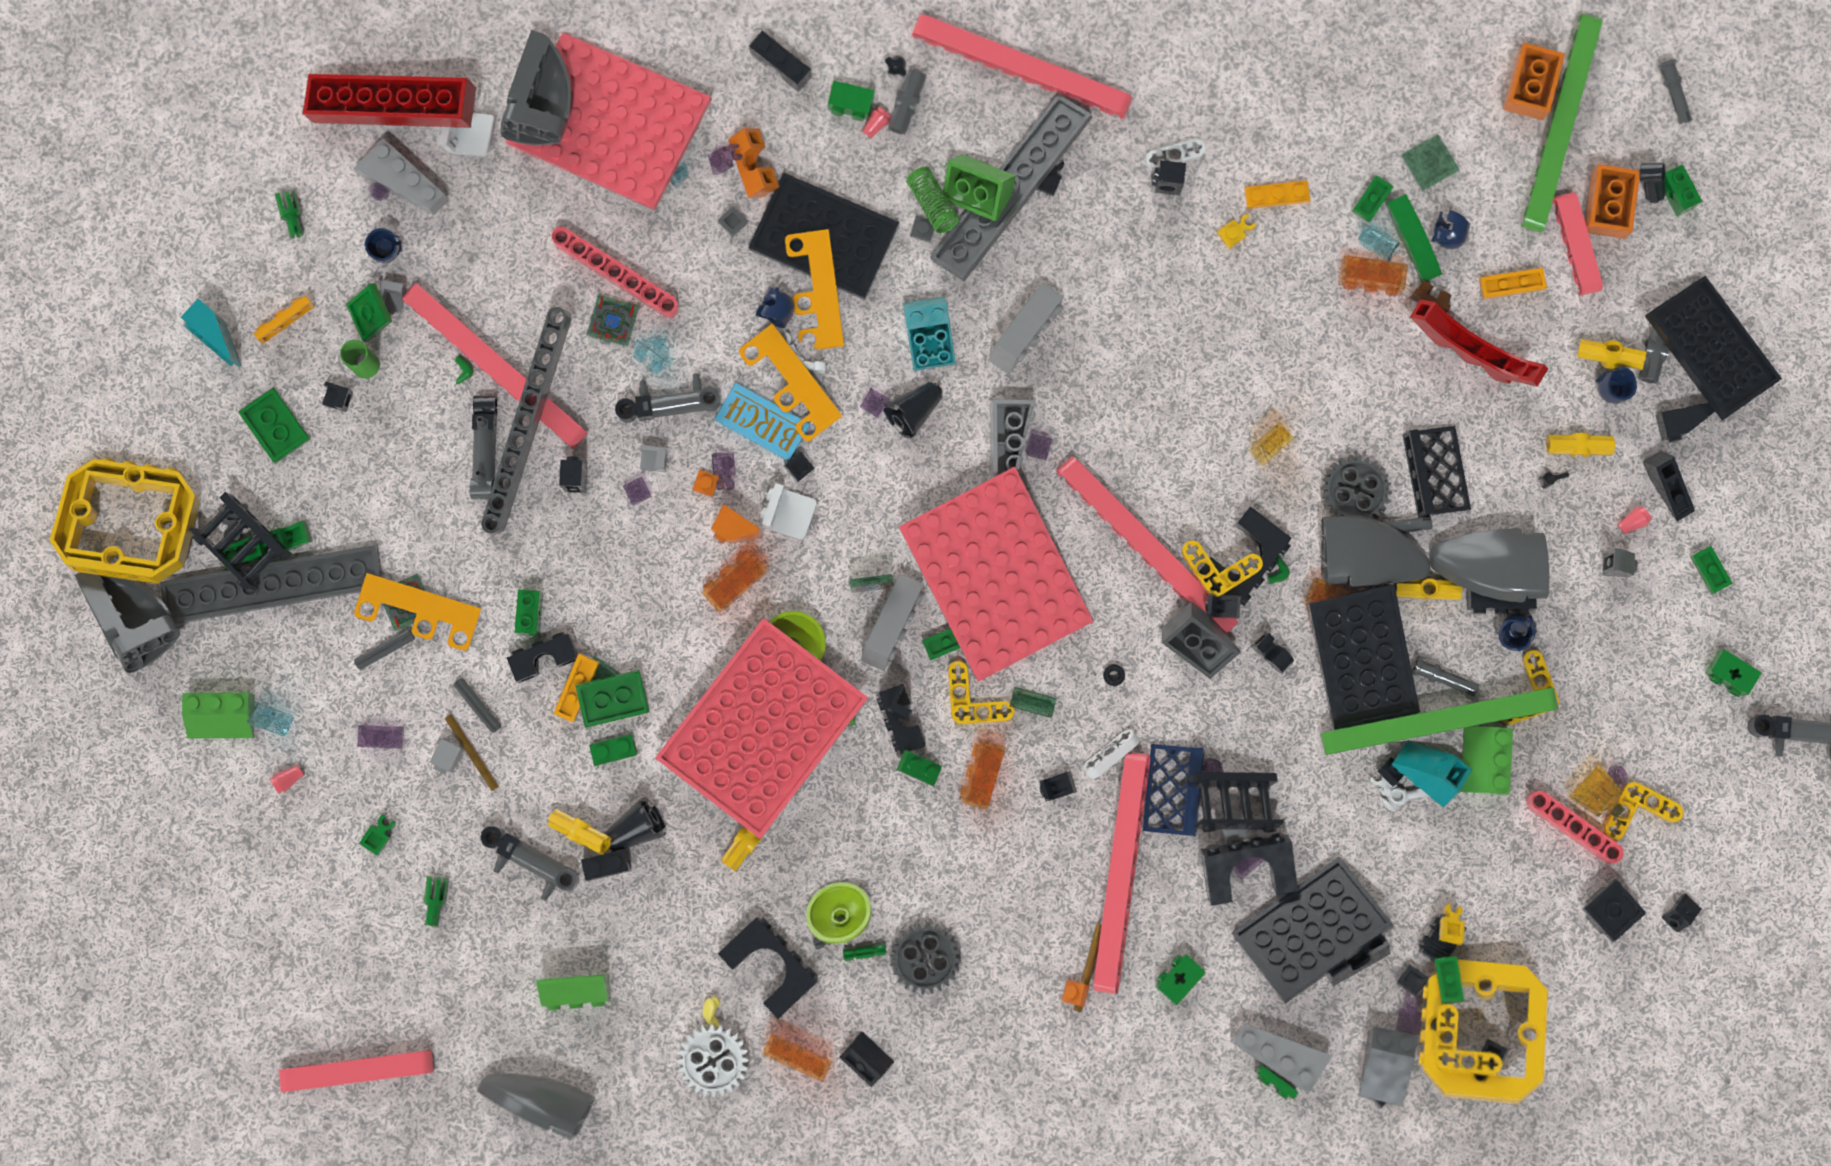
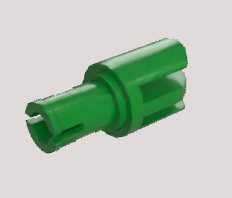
M288 191L283 192L282 198L280 193H275L280 218L286 221L289 237L295 239L294 235L297 238L303 236L298 219L302 214L296 191H291V197Z
M427 876L423 901L427 905L424 925L439 926L440 907H443L446 903L449 878H443L441 899L439 900L441 878H434L430 898L432 877Z

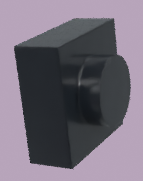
M802 452L796 454L784 465L796 482H799L814 469Z
M1390 757L1377 772L1394 787L1404 775L1392 765L1394 759Z
M1409 965L1397 981V984L1416 997L1428 981V976L1412 965Z

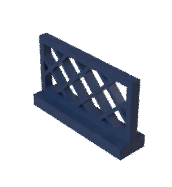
M1151 744L1143 831L1197 837V829H1194V824L1198 822L1200 790L1197 787H1189L1188 781L1180 789L1172 779L1181 771L1187 777H1190L1196 771L1203 772L1204 748ZM1156 749L1165 750L1170 755L1161 765L1155 759ZM1169 750L1177 752L1172 755ZM1181 751L1190 752V760L1183 767L1174 758ZM1173 759L1180 769L1170 777L1163 769V766ZM1154 762L1158 765V767L1155 770ZM1189 766V770L1187 773L1184 769ZM1161 769L1168 779L1160 786H1157L1153 781V774ZM1171 781L1178 791L1170 798H1167L1161 791V788ZM1152 783L1156 787L1154 791H1152ZM1187 787V792L1185 795L1182 791ZM1159 791L1166 801L1155 808L1151 803V796ZM1181 793L1186 802L1180 810H1177L1171 803V800ZM1169 803L1176 813L1165 820L1158 810ZM1150 805H1151V807L1154 809V811L1151 812V813H1150ZM1185 809L1183 817L1180 813ZM1155 813L1164 821L1158 828L1148 827L1149 818ZM1179 815L1184 821L1183 831L1174 830L1168 822ZM1167 825L1169 829H1162V827Z

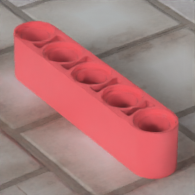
M1575 192L1555 196L1552 204H1555L1557 211L1555 216L1558 224L1561 225L1562 232L1560 233L1563 243L1567 246L1568 252L1566 254L1569 264H1572L1574 272H1572L1574 282L1575 285L1578 284L1580 291L1578 295L1582 296L1602 291L1601 275L1578 196Z
M1536 791L1527 796L1526 805L1531 811L1605 863H1617L1622 860L1624 851L1618 843L1544 791ZM1536 795L1542 799L1540 807L1534 804V797ZM1554 808L1558 809L1560 812V818L1558 820H1555L1552 817V811ZM1573 821L1578 824V831L1576 833H1573L1570 829V824ZM1591 834L1597 839L1594 846L1590 845L1588 841ZM1609 847H1611L1615 852V856L1613 859H1610L1607 856V850Z

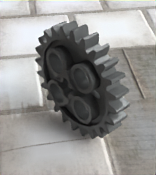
M1351 455L1348 456L1347 462L1341 458L1339 460L1340 466L1334 462L1332 464L1333 470L1328 469L1326 471L1330 477L1322 478V481L1327 483V485L1320 487L1321 490L1326 491V493L1321 495V498H1327L1328 500L1324 506L1332 507L1328 513L1336 512V517L1344 516V514L1372 519L1373 516L1376 518L1380 517L1381 515L1378 510L1384 512L1387 508L1383 504L1390 502L1385 496L1392 494V491L1386 490L1391 485L1390 482H1385L1389 475L1381 474L1384 468H1375L1377 461L1369 464V457L1361 461L1360 455L1356 457L1355 461ZM1345 472H1351L1354 475V481L1346 480ZM1366 479L1374 482L1375 487L1373 489L1366 487ZM1338 483H1342L1346 487H1340ZM1355 486H1358L1360 491L1357 495L1354 494V489H1352ZM1338 492H1344L1347 495V501H1340L1337 496ZM1367 494H1373L1374 498H1371ZM1359 499H1364L1367 502V509L1359 507Z
M929 922L926 923L925 928H922L921 924L918 923L916 930L910 925V933L907 934L902 930L904 938L896 937L895 939L899 945L891 946L892 949L896 950V954L889 956L896 961L890 964L892 967H897L893 975L900 974L901 977L898 983L905 980V989L912 985L913 993L918 988H921L922 995H924L926 989H929L930 993L933 994L934 987H937L941 992L942 983L949 986L947 979L955 980L952 971L960 970L955 966V963H959L961 960L955 958V955L961 953V951L954 950L953 948L958 942L951 943L950 939L953 935L945 936L946 928L939 932L938 924L933 929H930ZM928 937H933L937 941V946L933 950H928L924 946V941ZM916 940L920 941L925 954H931L932 956L929 962L935 972L934 977L931 976L925 962L920 963L919 961L922 956L915 943ZM907 947H914L917 950V956L912 960L904 956V951ZM938 957H943L947 962L943 970H938L934 967V961ZM917 967H923L927 972L926 977L922 980H918L914 976V970Z

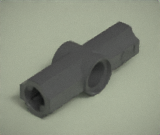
M910 69L903 89L897 95L894 105L895 110L888 129L894 133L905 135L912 115L916 113L915 108L920 102V94L927 75L921 71Z
M1651 326L1649 338L1644 344L1646 346L1645 351L1647 352L1646 359L1638 379L1646 383L1656 384L1659 380L1662 364L1668 356L1669 348Z

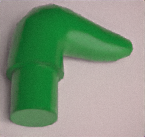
M461 355L455 359L460 369L463 370L462 374L456 379L457 385L471 378L474 373L471 364Z
M1281 557L1277 558L1280 571L1267 576L1269 584L1280 583L1290 575V570Z

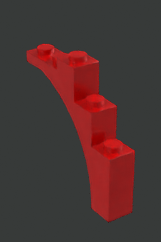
M1420 299L1410 315V318L1436 345L1453 349L1464 362L1481 366L1496 381L1507 384L1514 381L1538 387L1548 371L1545 364L1515 356L1475 335L1448 315L1436 302Z

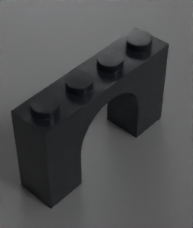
M1251 506L1235 526L1258 545L1263 566L1255 575L1223 594L1225 596H1240V604L1243 606L1252 597L1249 593L1253 587L1258 589L1265 580L1262 577L1266 571L1271 572L1278 562L1275 559L1278 555L1284 556L1291 547L1289 541L1292 539ZM1210 557V560L1212 561V563L1214 564L1219 573L1226 569L1219 562ZM1205 564L1199 573L1202 575L1208 574L1210 571L1209 566ZM1229 571L1228 578L1236 582L1240 579V574ZM1213 573L1204 581L1207 583L1210 580L1212 583L1211 589L1219 593L1221 585L1213 582L1212 578L1216 577Z
M1276 833L1272 837H1253L1250 841H1231L1227 845L1221 846L1212 844L1204 849H1200L1206 893L1211 906L1233 902L1230 884L1232 869L1238 862L1249 857L1261 858L1269 863L1272 888L1276 895L1298 891L1293 846L1288 834Z
M756 917L718 955L732 970L740 965L751 953L759 949L775 951L782 957L786 966L784 982L763 1002L768 1010L779 1019L817 983L815 978L818 975L809 966L805 969L800 963L803 959L795 950L790 952L785 947L787 942L779 933L775 936L770 931L772 926L764 917L761 920Z

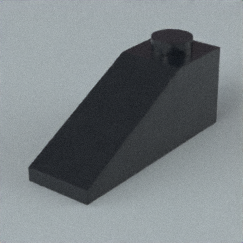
M1709 403L1659 413L1656 415L1661 440H1669V443L1681 441L1684 435L1715 412Z
M1659 451L1645 459L1643 463L1649 479L1675 520L1679 521L1693 513L1695 509L1675 457Z

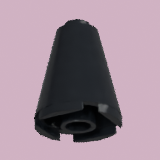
M927 382L887 402L884 405V414L892 426L896 423L903 430L900 432L902 436L911 439L917 434L941 401V393L943 391L937 383Z
M643 797L639 799L604 833L611 838L609 850L618 851L662 838L666 835V832L662 830L666 827L656 806L650 807L648 804L650 800Z

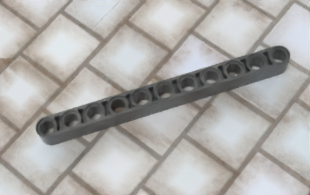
M553 307L547 313L482 518L481 526L486 533H502L506 528L571 324V314L561 307ZM562 312L563 320L557 323L555 317L558 313ZM552 333H556L557 340L550 344L549 336ZM545 354H549L550 361L544 365L542 358ZM542 374L544 378L543 383L537 385L536 377ZM532 395L537 397V402L534 406H531L529 403ZM528 415L530 417V424L525 427L523 425V418ZM522 436L524 443L521 447H518L516 440ZM512 457L517 459V465L514 468H511L509 464ZM508 477L511 481V484L507 489H505L503 486V481L505 478ZM499 498L504 500V506L501 509H498L496 505ZM495 518L498 524L496 529L492 530L490 522Z

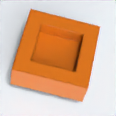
M699 470L692 490L713 498L720 477Z
M1067 979L1062 1001L1084 1007L1090 985Z

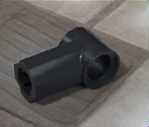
M1641 163L1639 177L1640 181L1644 183L1645 198L1650 203H1658L1665 198V163Z

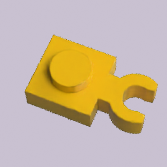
M1245 214L1239 224L1232 220L1217 231V235L1229 250L1247 237L1244 231H1251L1255 228L1256 223L1250 226L1245 224V220L1250 216L1249 214Z
M1450 903L1444 907L1443 913L1445 917L1440 919L1439 940L1458 945L1464 942L1465 921L1459 920V916L1463 912L1462 906H1458L1455 913L1451 911Z

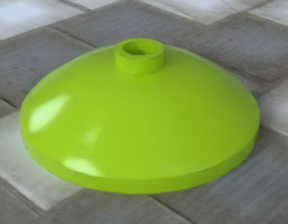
M787 611L776 615L769 621L818 660H822L826 648L825 635L820 624L813 617L799 611Z
M846 882L833 883L820 889L811 898L806 910V921L812 934L819 940L830 944L846 943L858 937L866 929L871 919L872 907L867 894L857 885ZM842 917L845 918L844 921L839 922V919H840V918H842Z

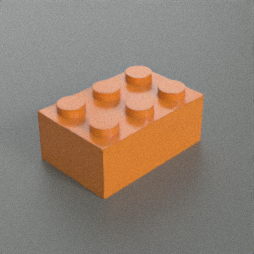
M1523 43L1517 51L1502 110L1543 121L1551 110L1565 53Z
M1598 164L1591 171L1585 214L1588 233L1626 239L1633 232L1640 180L1639 170Z

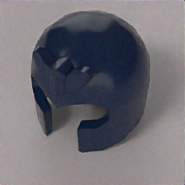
M1450 210L1447 221L1453 223L1452 230H1449L1451 224L1444 221L1442 218L1443 212L1441 211L1436 221L1434 236L1431 241H1436L1438 245L1446 249L1460 248L1468 238L1471 223L1463 215Z
M374 229L367 235L364 242L367 254L378 263H390L402 252L401 241L398 236L388 229Z
M769 287L755 316L768 319L779 328H786L794 315V301L788 294L779 291L778 287L774 289Z
M1625 367L1617 368V371L1604 372L1595 380L1596 383L1599 382L1598 392L1600 397L1607 403H1623L1631 399L1637 390L1634 373Z
M1512 614L1502 622L1498 633L1499 641L1508 650L1522 651L1533 642L1537 633V623L1534 622L1532 615L1527 617L1522 614Z

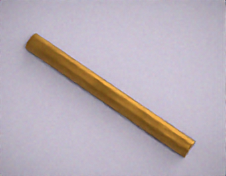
M453 715L447 716L445 718L447 724L490 790L494 791L499 787Z
M1096 924L1081 979V983L1086 985L1090 984L1098 954L1102 926ZM1075 1005L1073 1010L1082 1012L1083 1007Z

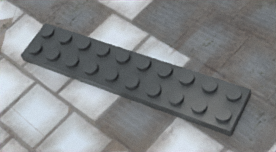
M1058 94L1000 167L1001 170L1016 175L1012 196L998 220L993 221L967 210L960 218L958 224L952 228L930 256L931 261L965 282L1093 118L1091 113Z
M376 545L269 563L252 580L258 587L256 591L243 589L236 582L238 578L230 570L160 582L163 602L169 609L175 623L180 624L360 593L366 573L378 577L382 576L378 549ZM253 566L239 569L246 575Z

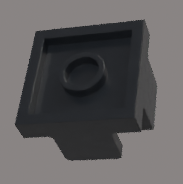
M1617 879L1597 890L1586 900L1587 904L1582 908L1587 914L1585 916L1586 919L1600 934H1605L1611 942L1618 940L1646 914V911Z

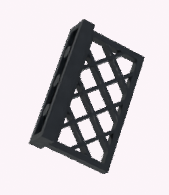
M1456 427L1415 429L1404 433L1402 436L1418 518L1471 510ZM1443 432L1451 433L1452 441L1449 445L1439 439ZM1420 435H1427L1433 440L1428 448L1421 443ZM1435 443L1445 449L1440 457L1431 451ZM1447 452L1455 456L1456 462L1453 466L1443 460ZM1427 455H1430L1437 461L1432 469L1425 464ZM1439 464H1442L1449 470L1444 478L1435 472ZM1452 472L1459 477L1460 483L1457 487L1447 481ZM1432 475L1441 482L1436 490L1429 485V479ZM1443 485H1446L1453 491L1448 499L1439 493ZM1456 493L1463 498L1464 506L1457 507L1451 502ZM1436 496L1445 503L1438 510H1434L1433 500Z

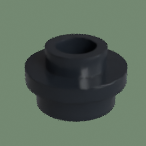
M1116 664L1109 665L1103 673L1104 681L1110 686L1120 685L1125 679L1123 668ZM1113 671L1117 672L1118 678L1112 679L1110 673Z

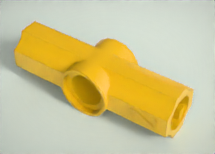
M1581 339L1577 358L1601 362V365L1608 369L1623 366L1643 370L1647 352L1623 347V344L1616 340L1600 343Z
M1589 433L1548 435L1546 441L1547 454L1571 455V457H1575V455H1583V457L1591 455L1612 456L1616 448L1614 436H1590Z
M1431 578L1394 583L1397 598L1461 600L1463 587L1451 581L1434 580ZM1425 584L1432 587L1431 595L1424 592L1423 587Z
M557 809L548 818L547 826L566 835V838L581 846L585 845L602 855L611 846V838L595 830L593 826L578 818L574 819Z
M743 826L734 838V843L720 861L736 872L749 853L751 854L756 845L761 842L762 838L759 839Z

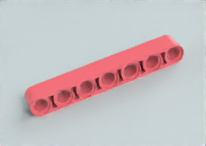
M558 227L553 230L552 240L559 250L666 318H673L678 314L679 306L672 295L567 228ZM560 236H568L565 242H557ZM578 247H585V251L582 254L575 253ZM596 258L603 259L600 265H593V261ZM612 270H621L618 276H610ZM632 280L639 282L635 288H629L628 284ZM648 292H655L656 297L648 300L646 299V294ZM667 303L674 304V308L670 311L663 309Z
M432 1050L280 1069V1091L289 1092L433 1073Z

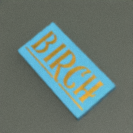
M737 383L733 386L714 419L716 422L786 461L791 460L803 439L796 430V424L802 419L789 412H783L779 406ZM805 422L802 425V432L806 434L810 427L809 423Z

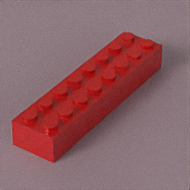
M308 74L302 114L311 122L321 124L471 128L477 87L468 78Z

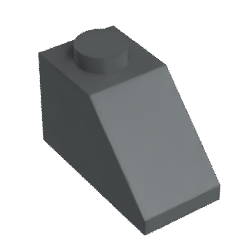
M1615 548L1603 554V576L1629 578L1636 573L1638 562L1635 560V553Z

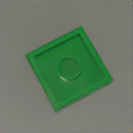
M375 283L366 286L346 304L363 342L371 340L392 322Z

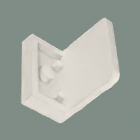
M473 113L471 128L442 127L438 136V145L450 154L487 156L495 117L488 114Z
M775 483L774 489L770 488L767 495L768 507L767 509L763 508L760 515L763 528L804 540L817 505L816 500L785 490L783 485Z

